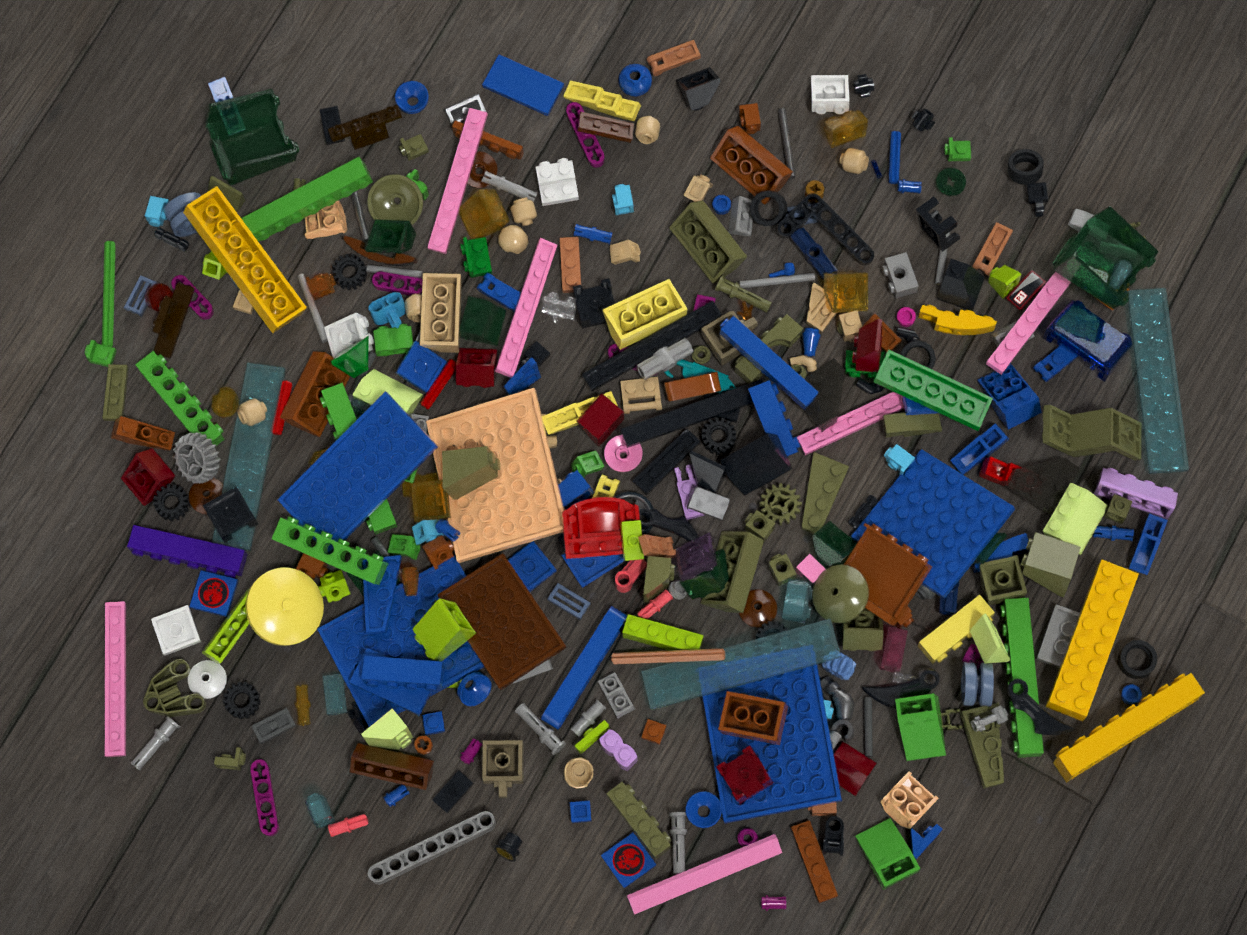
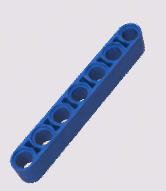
M613 606L610 607L546 708L541 720L557 730L562 726L623 629L628 615Z

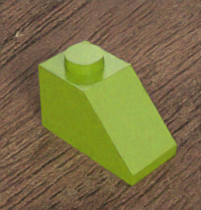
M1003 265L1001 268L996 267L990 272L988 283L1003 299L1018 285L1022 274Z

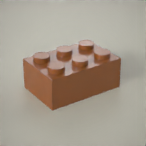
M727 691L718 730L725 735L780 745L788 706L785 702Z

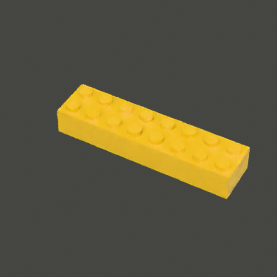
M218 186L186 206L183 211L185 216L272 333H275L303 314L307 308Z
M1105 560L1100 561L1045 707L1082 722L1085 720L1138 578V573Z
M1183 673L1174 679L1171 686L1165 684L1154 693L1155 696L1149 694L1138 703L1139 706L1136 707L1133 704L1124 710L1125 712L1121 714V717L1119 715L1112 717L1105 724V727H1102V725L1096 727L1091 731L1089 737L1086 738L1084 735L1075 741L1072 745L1073 747L1069 748V746H1066L1058 751V754L1055 755L1057 758L1053 763L1067 783L1198 701L1205 692L1192 673L1187 676Z

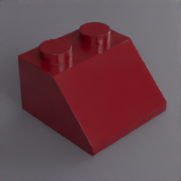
M877 319L859 328V335L855 336L854 347H857V352H853L852 363H856V371H879L882 346V319Z
M460 348L456 362V385L463 387H494L498 349Z
M151 448L135 455L121 479L145 506L153 500L154 496H157V490L161 491L162 486L166 488L167 484H171L176 475L154 449Z

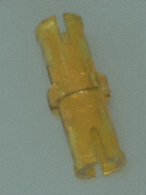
M297 685L295 686L297 695L295 708L298 710V725H310L309 708L311 703L308 699V685H301V687Z

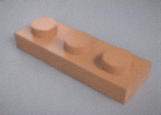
M578 237L560 238L563 293H572L573 286L581 285Z

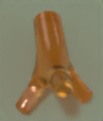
M742 301L744 313L738 311L737 314L746 321L752 318L753 306L750 305L748 309L746 301Z

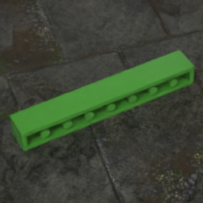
M357 157L241 219L258 242L266 240L271 235L285 230L286 227L299 223L303 218L316 214L324 207L331 206L336 201L350 196L353 192L366 188L373 180L365 163L360 157Z
M343 383L321 390L323 396L320 397L323 408L327 407L330 413L326 415L329 424H334L336 429L333 432L335 440L357 420ZM387 499L366 520L369 530H374L376 535L397 527Z
M1029 598L1005 599L1003 605H1000V615L1004 617L1005 624H1002V635L1006 636L1004 646L1011 659L1005 664L1006 674H1010V682L1014 679L1025 681L1028 685V694L1039 704ZM1014 684L1012 691L1020 695L1023 693V687L1020 684ZM1009 701L1010 713H1013L1014 721H1011V731L1015 733L1016 740H1013V751L1017 752V758L1042 756L1044 753L1042 735L1035 733V726L1031 717L1024 711L1015 709L1012 701Z

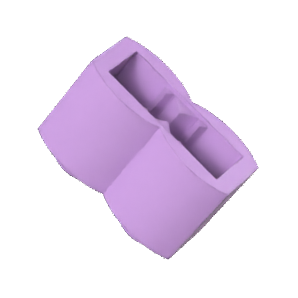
M609 729L599 739L604 752L614 757L617 765L622 769L628 771L638 761L633 748L624 744L621 737L615 731Z

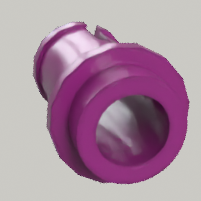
M472 738L465 751L460 753V759L468 765L471 762L473 763V758L483 745L478 740L476 741V739Z
M765 895V897H761V909H765V911H768V909L786 910V896L768 897V895Z

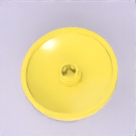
M276 568L264 573L252 584L246 597L245 608L248 622L259 637L274 645L290 646L306 640L317 630L323 617L324 604L317 584L307 574L293 568Z

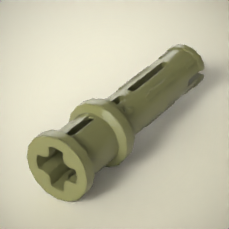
M721 276L715 291L720 290L728 294L730 298L736 297L765 313L768 312L772 304L771 301L761 298L741 288L739 283H733L725 279V276Z

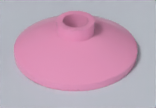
M622 435L616 436L605 447L604 457L606 463L615 471L629 472L640 464L642 460V447L638 444L627 448ZM626 453L627 457L621 458L620 454Z

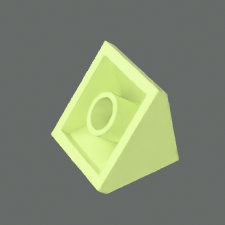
M987 614L982 615L971 628L970 633L984 664L1010 661L1011 659L996 627Z

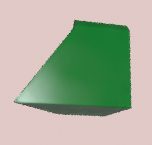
M369 336L339 352L331 361L332 365L352 378L369 370Z

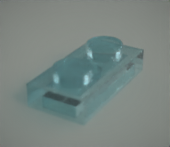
M341 673L323 676L327 715L347 713L344 679Z

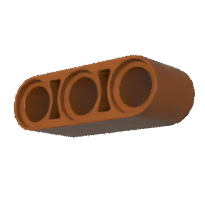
M718 372L664 383L668 401L721 391Z

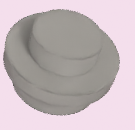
M673 581L669 585V592L675 599L681 600L686 596L688 588L684 582Z

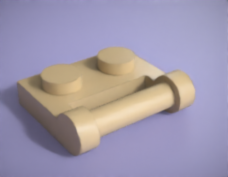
M651 377L646 380L642 378L620 381L624 414H630L631 411L649 409L662 410L658 377ZM655 398V401L635 404H629L628 402L630 400Z

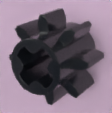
M866 74L857 75L858 79L853 81L855 94H860L861 98L870 97V93L874 91L872 77L868 78Z
M925 108L922 111L920 109L916 110L911 117L914 119L913 126L922 132L925 129L928 131L935 124L932 120L934 114Z

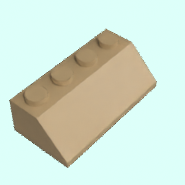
M423 273L420 346L438 352L459 353L461 274Z

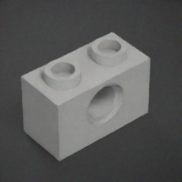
M907 252L885 258L882 271L885 277L888 276L890 293H894L896 299L917 293L918 283ZM900 273L904 277L898 279L895 277V274Z

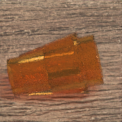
M417 567L402 568L400 576L406 596L417 595L419 581Z

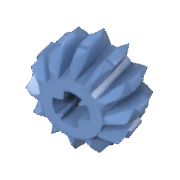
M829 650L823 658L822 667L835 677L849 680L854 673L856 663L843 653Z

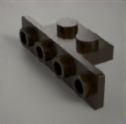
M398 105L390 106L366 116L352 119L349 122L335 125L329 128L328 131L333 142L350 136L354 149L357 150L390 138L385 124L401 119L402 115Z
M177 283L172 298L164 296V299L160 302L159 314L153 322L152 331L159 335L154 348V352L157 355L161 354L169 359L172 357L195 288Z

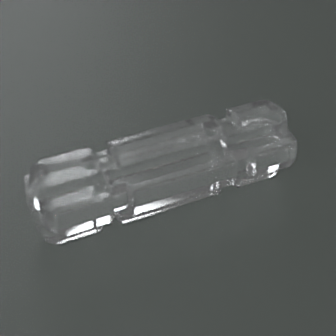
M895 671L892 681L900 684V682L904 683L919 677L908 674L902 675L901 672ZM924 679L927 684H931V681Z

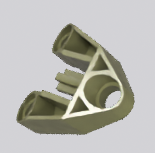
M176 659L151 679L143 700L144 707L149 712L176 717L204 711L206 701L199 694H190L174 699L181 695L176 683L188 677L191 670L190 665L185 660ZM180 664L186 665L187 668L183 674L176 672V668ZM152 698L158 700L155 708L148 707V701ZM194 699L202 701L200 708H192L191 703Z

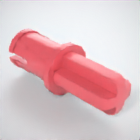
M665 589L655 599L649 600L650 603L637 613L638 617L648 619L656 612H660L664 605L673 600L672 595Z
M365 814L349 819L346 817L343 821L329 824V833L331 837L345 832L351 833L354 829L368 825V818Z

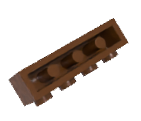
M358 743L351 756L350 773L426 790L432 778L434 761Z

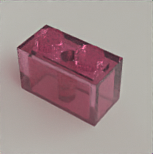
M888 627L880 666L881 670L895 673L900 672L908 630Z

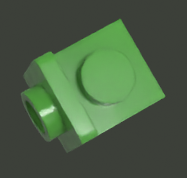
M949 137L948 143L944 144V154L948 155V161H970V141H953V137Z
M414 169L406 177L418 185L425 201L429 196L428 188L423 182L417 181L419 174L418 170Z
M91 340L90 344L86 346L85 356L90 363L108 367V364L113 363L117 350L97 344L95 340Z
M596 450L577 456L571 464L572 472L578 470L583 478L605 467Z
M392 534L387 553L407 556L416 560L420 552V545H416L415 538Z

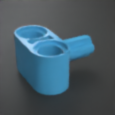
M393 292L379 298L368 307L376 325H383L389 322L391 327H396V329L402 324L399 317L406 313L404 300L398 292Z

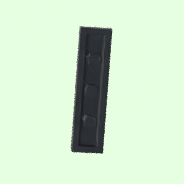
M686 429L633 480V483L647 496L689 455L691 450L693 451L700 444V440Z

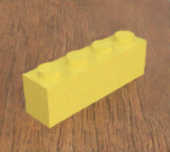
M978 595L922 639L918 647L932 664L936 661L940 663L948 656L947 652L951 649L956 651L963 645L962 641L965 638H972L970 630L982 615L987 614L990 620L993 621L992 617L995 612L981 595Z

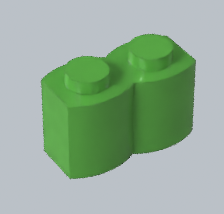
M400 324L397 329L396 327L381 326L374 330L376 355L406 354L413 344L411 326Z

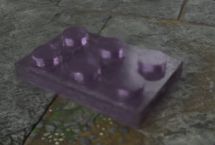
M711 532L676 548L678 573L682 582L687 579L691 580L697 574L704 571H710L717 565L714 538Z

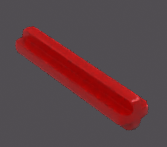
M450 359L422 399L420 403L422 407L430 409L456 370V362Z
M289 381L281 382L271 433L274 435H282L285 421L280 416L290 398L292 383Z

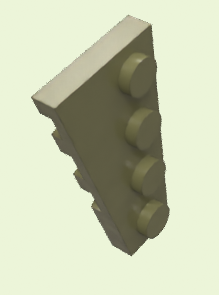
M816 452L813 453L802 530L820 536L849 466Z
M999 702L991 706L973 708L960 713L983 789L1004 783L1000 724L998 725L995 721L986 725L984 731L975 732L971 726V721L977 716L982 719L991 715V710L998 707Z

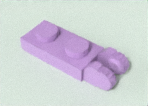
M690 464L686 465V473L689 480L682 481L679 467L674 468L685 518L689 520L705 516V514L687 508L690 491L697 487Z

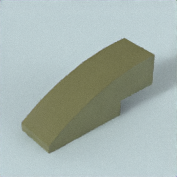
M896 413L883 415L882 420L886 438L942 432L939 413L920 415Z

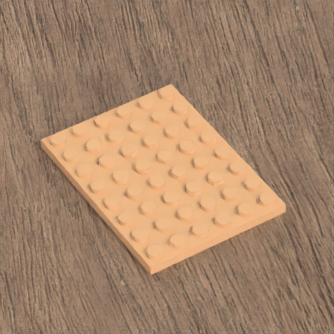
M535 388L426 421L429 437L438 446L433 455L447 519L452 527L460 531V535H457L459 538L453 542L458 563L563 532L562 511H564V506ZM487 446L500 460L498 477L461 498L453 500L443 489L442 451Z

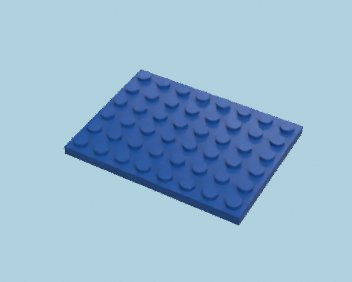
M455 555L438 565V569L435 570L432 566L396 586L387 633L366 634L364 604L317 628L369 727L391 709L396 714L405 711V709L355 687L349 681L367 648L388 658L433 661L426 656L424 646L416 641L414 637L416 634L412 629L439 599L437 596L439 593L466 577ZM468 641L442 661L445 666L442 690L462 680L465 676L484 668V665ZM437 689L436 692H431L430 696L440 692L441 690Z
M813 645L698 668L724 823L842 801ZM727 691L781 701L787 704L788 710L780 745L725 735L718 730ZM751 746L774 783L740 804L733 796L730 787L716 766L722 762L728 764L744 754L742 752L743 749Z

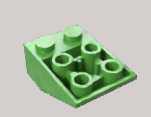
M933 693L895 699L906 760L912 761L946 756L938 696Z
M891 818L855 836L883 890L920 871L915 857Z

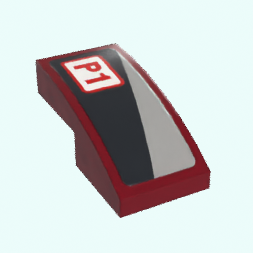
M1031 270L1006 299L1019 310H1022L1047 282Z

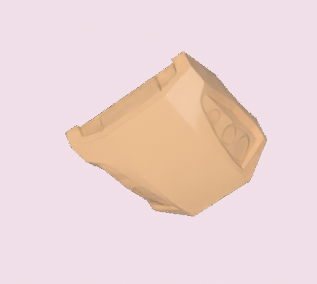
M336 201L331 206L324 207L316 214L305 217V237L307 239H314L346 233V216L340 201Z
M910 771L881 800L885 812L900 826L909 829L939 799L921 785L911 775Z

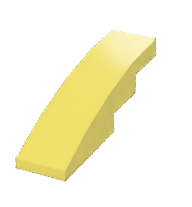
M574 81L569 82L563 96L565 99L577 102L590 109L630 121H635L641 107L639 102L623 99L619 94L605 92L601 87Z
M611 391L604 394L609 400H611L615 405H617ZM592 397L580 403H573L542 416L548 435L579 425L576 422L578 418L598 397Z

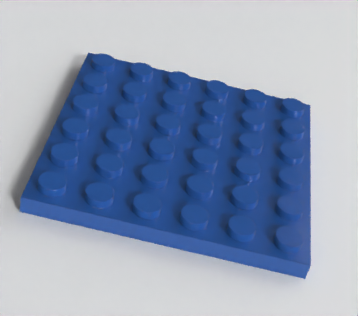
M921 449L915 456L914 462L909 465L903 475L897 478L851 537L858 543L867 529L864 524L872 526L874 523L883 529L881 533L885 536L889 533L897 538L898 541L896 543L900 546L904 543L911 547L914 555L918 556L920 553L929 559L927 563L933 566L922 582V585L945 599L1015 511V508Z

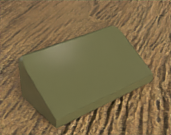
M211 176L208 191L218 186L232 207L238 211L245 202L242 192Z

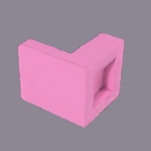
M809 554L796 567L795 572L800 577L804 575L811 583H814L826 569Z

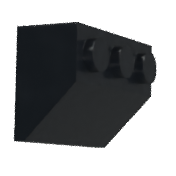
M768 433L721 460L722 465L726 467L728 478L743 495H748L792 470L778 435Z

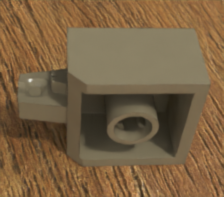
M734 311L726 313L701 328L702 338L721 366L741 355L735 347L720 335V325L726 318L730 320L735 316L739 320ZM754 317L746 321L743 319L739 320L750 331L758 326Z
M522 740L483 741V783L494 784V787H499V798H507L508 787H512V784H524V743ZM505 758L508 763H505V766H501L499 762H502V759Z

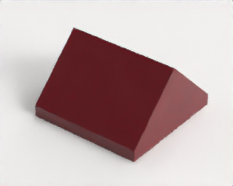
M601 394L576 422L599 447L622 423L624 411L604 394Z
M843 742L834 753L839 785L856 797L877 763Z

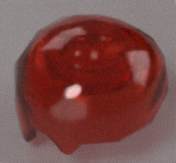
M154 284L147 289L145 302L152 310L159 311V305L164 296L172 298L173 292L168 285Z

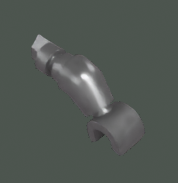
M828 676L820 682L828 695L833 696L832 699L835 702L834 705L836 706L837 718L839 720L833 724L832 730L837 732L839 727H847L849 731L845 736V740L849 742L854 737V729L849 720L852 719L855 704L851 695L843 689L840 690V685L836 681L833 682Z

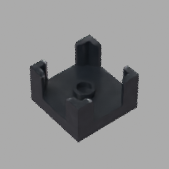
M933 196L918 207L916 212L920 227L943 252L960 240V235L954 232L946 238V234L958 226L957 221L952 216H949L941 222L943 219L937 210L931 214L928 212L939 204V201Z
M610 278L601 280V286L583 289L582 285L573 286L582 329L607 323L603 309L615 304Z
M237 486L203 505L224 543L232 540L231 534L248 525L251 529L258 525Z

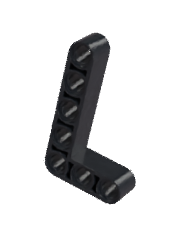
M815 193L807 195L778 224L779 236L788 239L813 216L861 265H869L874 259V251ZM810 199H816L818 205L810 207L807 202ZM797 212H802L805 218L799 221L794 218V215ZM829 212L831 219L825 221L821 218V214ZM789 225L791 232L784 234L781 231V227ZM841 225L845 231L842 234H837L834 231V227ZM854 238L857 240L858 245L850 247L847 241ZM868 252L871 258L868 261H864L861 259L860 254Z

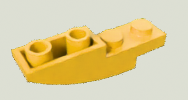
M922 305L918 317L936 323L935 331L953 335H978L992 332L997 323L992 317L979 316L971 310H960L959 316H956L951 311H940L932 305Z

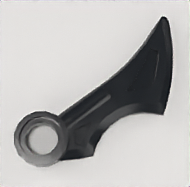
M643 508L639 510V518L640 515H643L648 519V523L641 521L642 530L654 526L684 538L699 550L703 548L697 532L685 516L672 519L662 515L657 509L648 510Z
M929 668L921 673L920 678L886 687L863 686L862 690L877 702L896 709L895 699L928 694L939 684L940 675L935 669ZM926 674L934 675L935 682L933 684L925 682L924 676Z
M1014 679L1009 683L1007 692L1012 699L1014 708L1024 711L1031 717L1036 734L1061 735L1075 730L1074 727L1057 720L1047 713L1028 694V685L1025 681ZM1014 684H1020L1023 687L1022 694L1017 695L1012 691Z

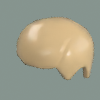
M509 225L501 230L498 236V243L505 252L520 254L528 245V236L521 227Z
M582 757L572 758L564 768L565 781L569 786L576 789L587 787L593 779V766L587 759Z

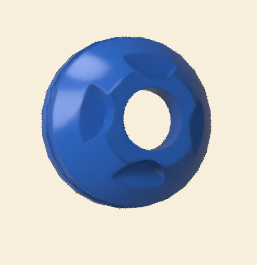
M640 64L626 66L619 75V86L629 96L644 95L652 85L650 71ZM638 72L641 76L638 80H632L630 74Z
M417 81L403 83L395 93V101L400 110L405 113H419L428 104V91L423 84ZM412 97L418 99V103L414 106L408 104V100Z
M474 672L465 676L458 687L457 694L459 699L466 706H476L482 703L491 691V681L480 672ZM473 680L472 686L465 688L466 683Z
M698 792L692 795L686 804L688 820L699 828L712 827L719 821L722 814L721 802L710 792ZM701 806L709 808L710 814L707 817L699 816L698 809Z

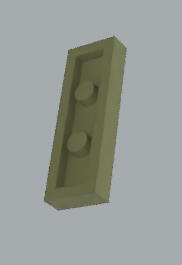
M108 364L103 409L104 421H115L120 416H124L129 369L127 365Z

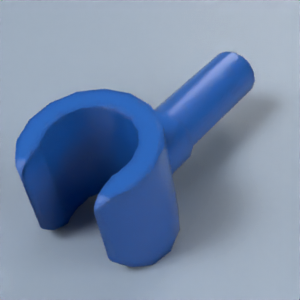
M785 263L784 270L771 273L769 277L794 275L795 266L793 263Z

